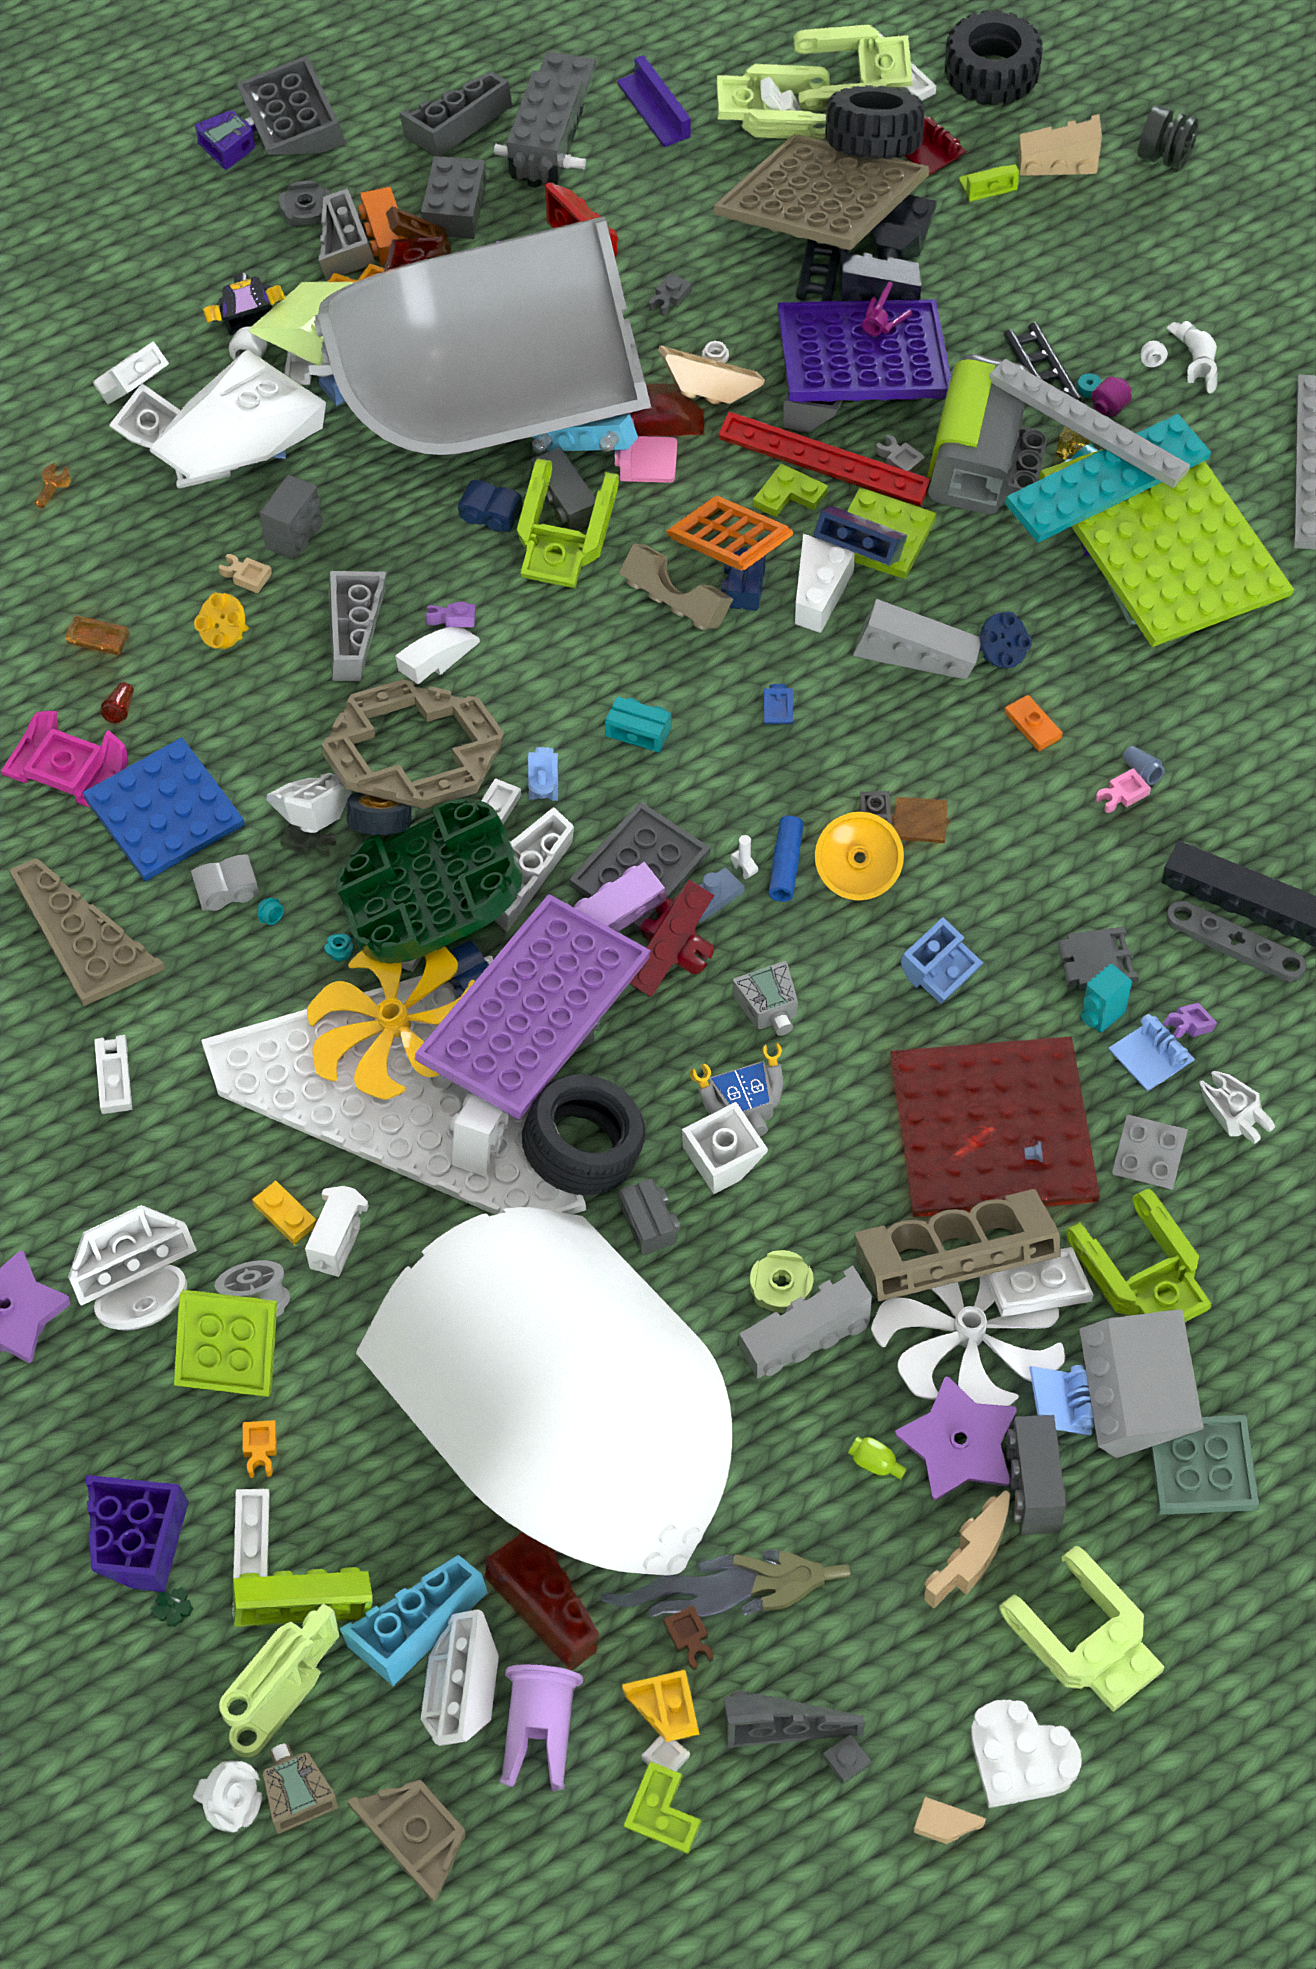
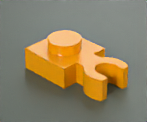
M275 1420L243 1422L244 1457H251L247 1462V1471L250 1478H254V1469L260 1465L265 1466L267 1477L272 1476L273 1467L271 1460L267 1456L277 1455Z

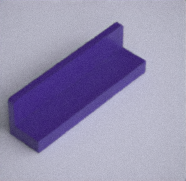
M645 56L636 57L635 74L619 79L618 86L663 147L690 138L691 118Z

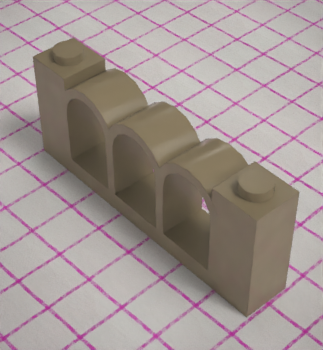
M1035 1189L1006 1195L1005 1200H986L973 1207L970 1213L956 1209L945 1210L935 1214L928 1223L919 1220H905L893 1224L888 1229L883 1225L854 1232L857 1259L878 1302L1061 1257L1059 1230ZM993 1228H1003L1011 1231L1013 1235L988 1241L984 1231ZM959 1238L969 1241L972 1245L945 1251L941 1242ZM915 1248L922 1249L928 1252L929 1255L902 1261L899 1253L906 1249Z

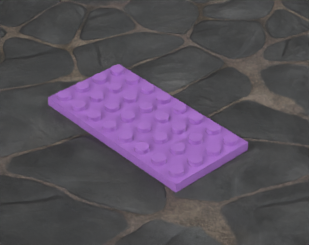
M548 894L416 1051L415 1060L520 1120L539 1093L550 1083L650 958L651 950Z

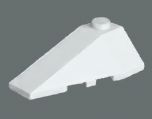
M141 383L109 426L132 443L150 448L181 410Z

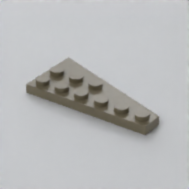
M37 858L9 870L14 883L83 1007L165 970L164 963L160 959L150 955L143 945L138 941H133L120 926L93 904L87 903L80 893L75 889H70L61 881L57 874Z

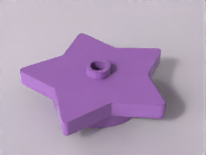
M19 1251L0 1267V1351H7L31 1363L38 1337L42 1333L45 1324L70 1306L71 1302L68 1295L35 1281L23 1251Z
M949 1377L944 1378L931 1412L897 1429L895 1434L901 1442L925 1461L932 1500L940 1499L969 1481L999 1486H1008L1010 1484L1001 1443L1016 1415L1017 1408L1014 1406L978 1404ZM963 1435L967 1438V1441L961 1445L957 1444L954 1441V1436Z

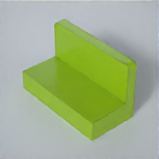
M1016 164L1000 166L960 176L959 183L968 201L971 202L1017 190L1019 169Z

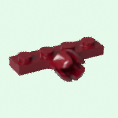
M690 879L687 880L647 944L646 948L651 950L650 958L629 983L631 986L648 997H652L673 964L679 965L693 975L700 974L708 964L695 956L694 953L704 960H708V958H712L715 949L711 943L696 934L695 927L715 895Z

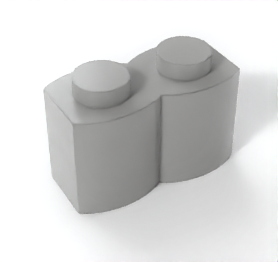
M248 855L233 856L220 863H209L191 870L202 910L217 911L230 902L244 903L259 895L257 882Z

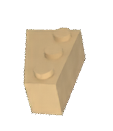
M1099 114L1091 116L1092 120L1077 124L1075 120L1067 122L1068 126L1052 130V127H1047L1020 134L1018 146L1020 175L1097 174L1102 139Z

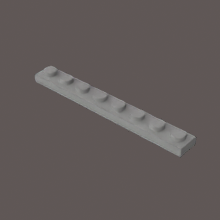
M1004 359L990 373L989 379L992 380V384L1172 488L1189 471L1190 465L1007 359Z
M1298 374L1294 548L1316 550V376Z

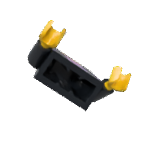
M239 273L234 277V283L225 285L222 288V297L219 298L217 304L207 306L203 311L206 323L224 320L230 336H232L243 327H252L273 308L272 305L278 304L286 298L280 285L272 287L269 284H262L259 277L249 278L247 274Z

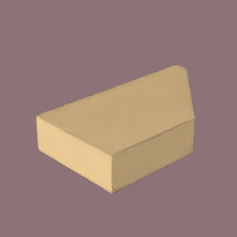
M925 1797L914 1827V1833L948 1844L966 1833L983 1828L986 1818Z

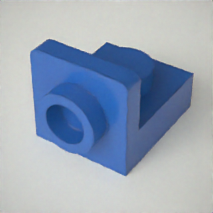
M771 684L769 688H764V724H793V688H786L785 684Z

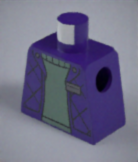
M228 111L195 124L198 144L225 171L255 148L253 133L257 131V128L251 116L242 120L234 111Z

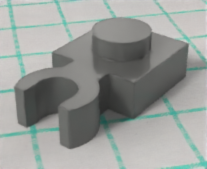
M669 273L655 289L656 295L649 301V310L652 311L656 306H662L661 316L667 315L671 304L678 307L692 291V283Z

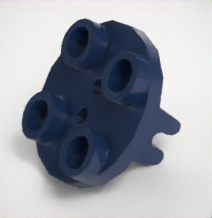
M1011 611L991 615L986 619L981 628L979 651L983 652L984 659L998 668L1015 667L1022 662L1027 654V650L1032 646V639L1027 634L1023 622Z

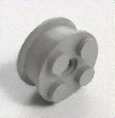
M261 1260L239 1264L222 1273L215 1281V1290L218 1294L278 1301L277 1316L284 1313V1308L290 1301L289 1291L282 1286L281 1282L284 1278L283 1267L273 1261Z

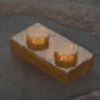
M75 615L65 638L67 644L120 656L130 633L128 627Z

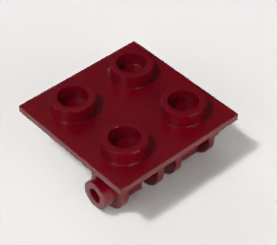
M924 117L922 144L912 154H905L904 156L913 163L929 166V175L964 155L967 151L960 145L959 139L951 136L950 132L945 130L943 126H938L932 117Z

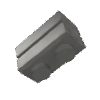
M650 1178L639 1182L637 1185L633 1184L618 1191L619 1205L641 1254L647 1255L657 1251L659 1248L663 1249L675 1245L680 1225L675 1213L669 1214L666 1208L668 1198L663 1187L657 1188L654 1179Z

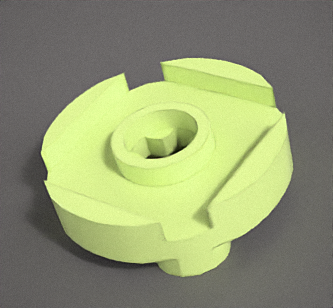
M777 1250L768 1253L767 1257L763 1258L760 1262L758 1260L753 1265L750 1273V1289L755 1303L759 1307L770 1311L783 1313L791 1302L802 1297V1299L808 1300L813 1290V1272L810 1266L808 1268L807 1264L803 1262V1258L794 1252ZM779 1276H785L786 1281L790 1283L784 1287H779L773 1280L776 1281L779 1279Z

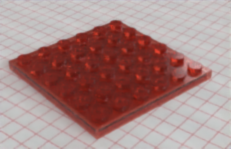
M1072 1036L890 1051L913 1217L933 1216L942 1211L953 1209L971 1212L972 1208L978 1203L993 1199L1005 1200L1006 1195L1031 1189L1036 1190L1044 1206L1099 1202L1100 1193ZM1041 1141V1146L1045 1152L1042 1154L1043 1162L1037 1159L1026 1160L1024 1148L1035 1147Z

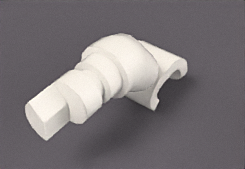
M1185 321L1182 324L1173 322L1166 327L1167 330L1189 347V352L1192 353L1193 362L1187 370L1188 383H1194L1196 378L1204 377L1207 392L1213 393L1217 387V365L1214 362L1217 346L1214 339L1207 332H1201L1196 329L1189 321Z

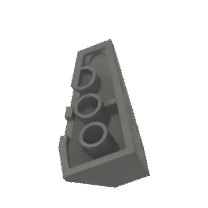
M747 1691L733 1692L730 1696L724 1697L723 1709L728 1748L846 1737L850 1734L856 1736L863 1735L864 1716L758 1693L750 1694Z

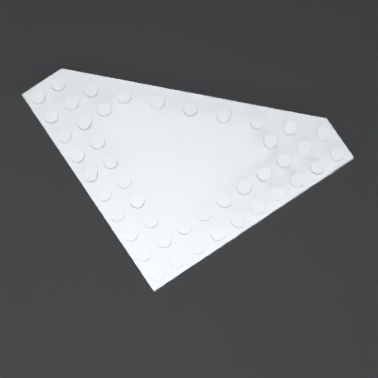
M492 956L484 957L488 964L493 961ZM422 976L400 982L397 999L404 1004ZM450 982L444 983L407 1010L408 1013L414 1014L436 1009L457 1000L453 993L454 987ZM382 987L364 992L377 1005L386 999ZM307 1009L201 1040L218 1096L494 1215L502 1213V1209L513 1207L538 1208L568 1214H576L586 1210V1204L582 1195L570 1194L556 1189L545 1182L527 1161L522 1147V1129L530 1108L520 1120L515 1117L513 1118L509 1130L504 1128L500 1141L501 1147L497 1155L490 1154V1170L486 1177L453 1166L454 1131L450 1129L455 1113L462 1111L464 1099L470 1091L442 1075L424 1077L418 1074L409 1061L401 1037H394L387 1059L389 1077L406 1088L405 1092L396 1097L384 1100L365 1094L356 1087L354 1081V1074L360 1060L382 1032L359 1042L340 1057L337 1064V1081H329L317 1075L312 1048L318 1037L337 1027L378 1019L352 1011H333L323 1016L314 1026H310ZM411 1021L410 1030L423 1041H426L438 1025Z

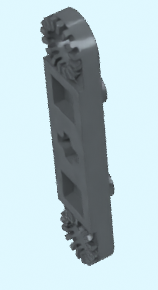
M1177 901L1169 907L1167 923L1175 931H1181L1202 944L1266 974L1275 975L1280 980L1283 979L1284 982H1297V980H1301L1304 976L1306 961L1299 953L1189 902ZM1179 911L1180 913L1184 911V913L1187 912L1190 919L1181 921L1174 915L1179 913ZM1236 938L1241 939V942L1236 946L1231 944V941H1234ZM1287 961L1288 963H1290L1291 961L1292 964L1295 963V965L1299 969L1296 971H1287L1283 967V964L1287 963Z

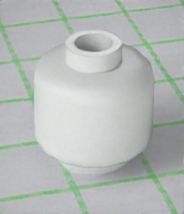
M243 327L235 333L230 342V356L233 360H236L244 351L249 350L262 359L267 349V341L249 333L251 327Z

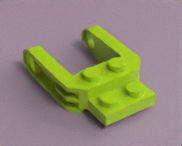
M537 458L517 527L519 539L526 549L520 574L522 578L576 588L581 566L584 567L601 555L618 490L619 475L609 472L604 473L601 491L598 490L588 531L585 535L580 531L545 524L538 525L551 479L552 461Z
M1147 1188L1133 1195L1132 1201L1138 1216L1168 1258L1133 1275L1127 1282L1097 1239H1092L1081 1222L1066 1229V1237L1070 1247H1073L1076 1256L1115 1312L1132 1316L1180 1309L1183 1311L1184 1321L1186 1322L1210 1310L1212 1303L1194 1279L1199 1255L1151 1189Z

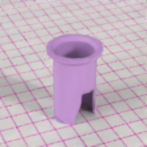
M527 1664L507 1667L505 1676L512 1681V1692L503 1770L499 1782L514 1787L527 1752L528 1738L546 1740L552 1791L563 1790L565 1788L563 1782L573 1689L583 1683V1677L571 1670L545 1665Z

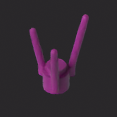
M892 282L887 283L876 306V298H871L865 319L861 324V327L869 335L878 336L881 332L888 334L891 328L912 315V311L908 310L888 323V314L882 309V306L893 285Z

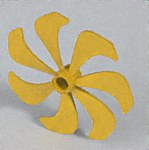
M445 946L424 955L426 958L424 973L414 991L403 1004L397 999L403 962H378L366 956L363 951H360L348 964L349 968H367L373 971L382 985L386 999L377 1005L354 985L344 981H336L328 984L307 1007L310 1026H314L323 1016L333 1011H352L378 1019L337 1027L318 1037L312 1048L317 1075L329 1081H337V1064L340 1057L354 1045L380 1032L382 1033L360 1060L354 1074L355 1085L361 1092L379 1099L388 1100L406 1091L403 1085L398 1084L389 1077L387 1071V1059L394 1037L402 1038L409 1061L418 1074L424 1077L440 1075L415 1060L416 1051L425 1041L410 1030L411 1021L439 1025L473 985L475 980L469 982L468 987L457 1000L436 1009L409 1014L407 1010L455 976L458 970L456 958Z

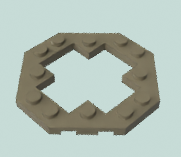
M402 679L351 694L347 700L343 713L340 712L333 724L330 736L326 737L322 743V754L345 789L426 809L446 801L477 793L504 742V732L479 698L467 695L463 699L452 696V691L432 686L427 690L415 687L412 681ZM413 705L417 707L427 722L454 715L472 740V743L452 748V758L459 768L414 782L410 781L400 765L372 772L354 746L355 743L375 738V729L368 720L369 718Z

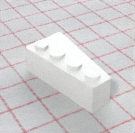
M554 807L511 841L522 869L523 879L520 891L514 902L495 920L506 932H508L572 844L574 826Z
M468 1092L464 1099L462 1111L455 1113L450 1129L454 1131L452 1165L486 1177L490 1170V1154L497 1155L501 1147L500 1141L504 1128L509 1130L514 1117L477 1095Z

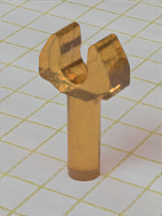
M55 463L44 468L42 475L43 480L47 483L35 501L37 507L45 508L57 487L69 486L71 479L68 467H65L58 476H55L57 473Z

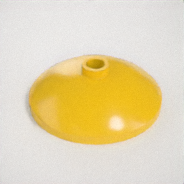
M867 812L847 813L833 820L821 833L815 850L816 868L824 884L835 894L856 901L873 899L888 891L897 881L904 862L903 845L896 830L885 819ZM857 853L865 855L866 858L863 863L855 862L854 856Z

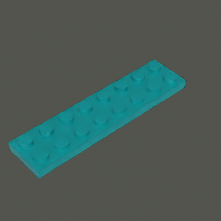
M1179 414L1136 433L1188 463L1190 468L1208 460L1211 455V451ZM1103 449L1008 495L1004 503L1035 541L1039 543L1162 481L1110 451Z

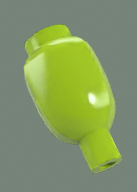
M857 1436L848 1454L853 1456V1460L858 1466L876 1475L884 1476L890 1473L901 1480L907 1470L906 1467L896 1462L894 1453L888 1447L870 1437L861 1439Z

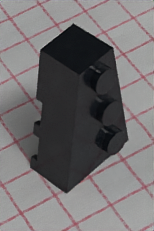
M840 248V301H871L872 297L879 301L888 282H892L893 285L886 300L921 299V279L918 263L887 257L886 260L875 259L869 253H863L860 256L849 254L848 249Z

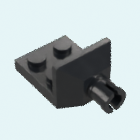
M909 194L869 232L870 244L876 252L878 259L886 260L887 257L908 261L920 256L937 207V201Z

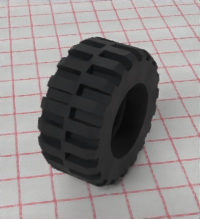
M984 10L980 14L972 13L967 16V19L963 18L957 22L947 37L944 66L946 79L958 94L962 93L964 98L970 101L972 99L976 100L979 104L984 105L985 102L991 103V105H998L1002 102L1004 104L1012 103L1013 99L1019 100L1026 93L1028 94L1039 80L1043 50L1041 36L1032 24L1029 25L1025 18H1018L1014 13L1009 12V14L1003 13V10H996V12ZM996 55L1006 59L990 60L981 56Z
M865 85L864 87L853 86L849 89L844 88L840 92L836 91L827 101L825 138L828 144L836 151H842L849 156L855 155L859 158L868 157L870 159L904 157L905 154L910 155L916 151L923 142L925 106L917 95H912L911 92L902 91L899 88Z

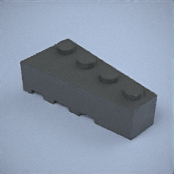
M491 71L462 84L463 89L459 91L449 90L443 93L442 98L433 103L427 100L419 104V109L411 113L408 109L401 112L400 118L404 137L430 154L441 157L513 106L509 82Z

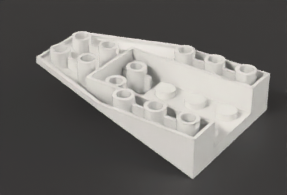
M246 350L183 407L152 444L150 452L189 479L265 461L322 429L326 402L249 350Z

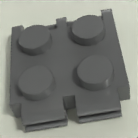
M1124 927L1071 933L1067 934V939L1058 941V949L1061 961L1064 964L1063 969L1067 985H1078L1079 990H1086L1087 981L1095 978V975L1103 971L1104 967H1108V964L1115 965L1131 979L1132 983L1139 980L1138 974L1133 971L1131 963L1133 958L1132 951L1127 948L1125 940L1127 935L1126 929ZM1116 939H1119L1122 950L1118 949ZM1122 961H1125L1128 973L1124 972Z

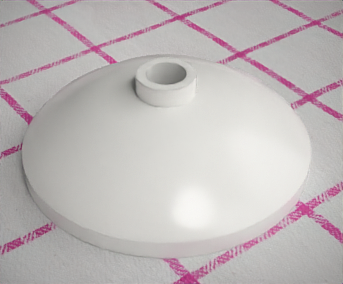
M168 1264L97 1298L94 1305L97 1319L104 1326L116 1330H135L151 1326L161 1321L178 1307L180 1292L187 1290V1280L179 1268Z

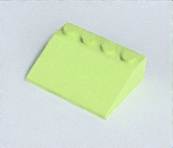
M302 282L285 297V300H281V302L250 328L249 333L320 366L324 362L321 350L324 339L323 336H317L314 324L315 315H318L319 305L326 297L353 282Z

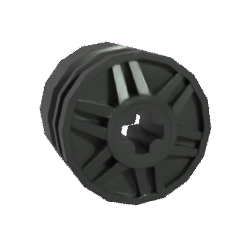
M1155 105L1146 120L1141 134L1138 157L1156 162L1161 154L1164 153V166H1170L1173 161V169L1182 170L1196 143L1198 118L1190 116L1186 122V114L1180 113L1173 123V110Z

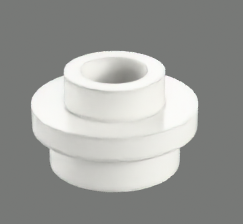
M712 341L703 349L702 357L726 363L729 359V351L722 342Z
M1158 341L1147 342L1142 347L1140 354L1142 363L1148 367L1161 365L1167 358L1166 347Z

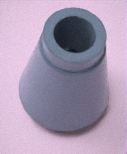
M1130 746L1123 754V759L1131 769L1134 768L1147 784L1153 785L1162 778L1165 768L1162 766L1161 760L1135 746Z

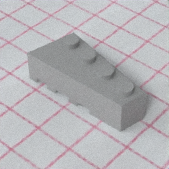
M330 571L329 615L332 681H361L384 597L386 572Z
M876 599L860 630L853 656L967 680L977 660L980 649V637Z
M854 1266L843 1271L846 1277L832 1285L831 1281L828 1280L818 1286L820 1291L810 1299L806 1300L800 1297L791 1302L783 1315L780 1316L779 1313L775 1312L739 1333V1349L756 1378L764 1375H774L783 1366L793 1361L801 1362L808 1358L812 1352L820 1348H831L838 1343L839 1339L850 1334L852 1336L858 1335L869 1326L872 1295Z

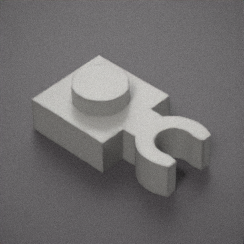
M891 435L886 436L885 444L887 446H883L879 442L876 444V453L881 457L887 458L886 464L914 473L925 464V456L906 442L901 446L897 445L896 439Z

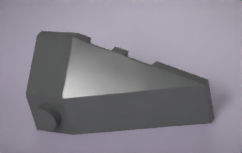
M787 393L784 400L783 428L792 429L796 432H811L835 416L843 400L832 402L789 401Z

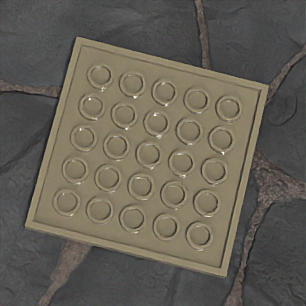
M794 133L714 205L715 215L726 217L729 220H738L752 226H761L775 232L780 231L792 234L795 237H803L815 240L818 243H826L838 246L841 249L851 250L929 176V166L896 158L870 159L868 157L859 158L855 155L849 156L842 151H836L827 141Z

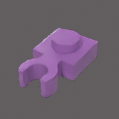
M455 602L447 604V608L436 605L427 606V625L446 623V627H474L476 605L466 602Z
M1199 1003L1178 1008L1176 1013H1170L1163 1025L1176 1027L1177 1029L1173 1035L1180 1038L1185 1032L1189 1033L1192 1037L1210 1033L1216 1027L1217 1022Z

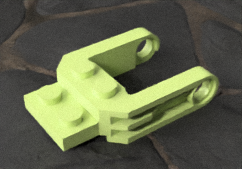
M870 25L801 30L793 36L794 50L801 54L858 50L860 83L821 86V89L799 92V107L802 110H827V101L836 91L840 92L844 88H852L853 86L864 87L865 85H872L877 87L886 86L888 88L912 86L908 36L881 37L879 32Z
M754 64L747 69L746 74L743 76L717 75L718 119L742 120V128L754 137L789 139L795 133L819 140L826 139V127L822 129L813 127L817 123L826 124V114L811 113V111L769 110V107L761 99V80L767 77L772 79L781 93L791 90L793 94H798L810 89H821V86H830L829 73L825 68L817 66ZM813 78L823 79L821 83L811 82Z
M1074 1546L1062 1556V1561L1066 1562L1072 1573L1081 1581L1080 1586L1111 1618L1081 1642L1074 1652H1069L1018 1596L1012 1595L999 1606V1609L1011 1628L1065 1687L1080 1689L1084 1686L1090 1687L1114 1712L1160 1675L1164 1670V1666L1141 1642L1143 1638L1144 1614L1082 1548Z
M323 1603L317 1611L312 1610L306 1616L302 1629L293 1622L278 1628L222 1696L219 1704L223 1720L232 1726L229 1739L232 1749L237 1755L248 1758L260 1753L315 1685L321 1673L316 1668L318 1662L340 1636L334 1610ZM234 1700H244L248 1704L246 1711L241 1715L235 1716L228 1712V1707ZM251 1730L257 1734L256 1741L252 1745L242 1746L238 1743V1736L243 1731Z

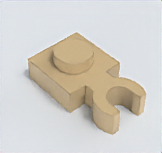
M232 554L226 555L227 564L231 566L226 567L221 564L218 566L220 575L226 578L233 577L235 585L259 593L272 575L270 566L247 557L242 563Z

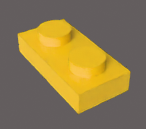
M277 1181L273 1182L252 1199L253 1205L293 1245L311 1232L317 1223V1220Z

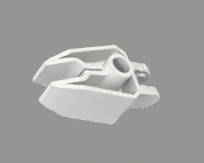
M1213 1071L1211 1073L1213 1083L1219 1089H1215L1204 1081H1200L1201 1091L1209 1110L1229 1136L1243 1134L1255 1144L1260 1140V1135L1252 1127L1253 1124L1257 1122L1268 1132L1275 1128L1271 1118L1262 1110L1259 1093L1229 1074Z

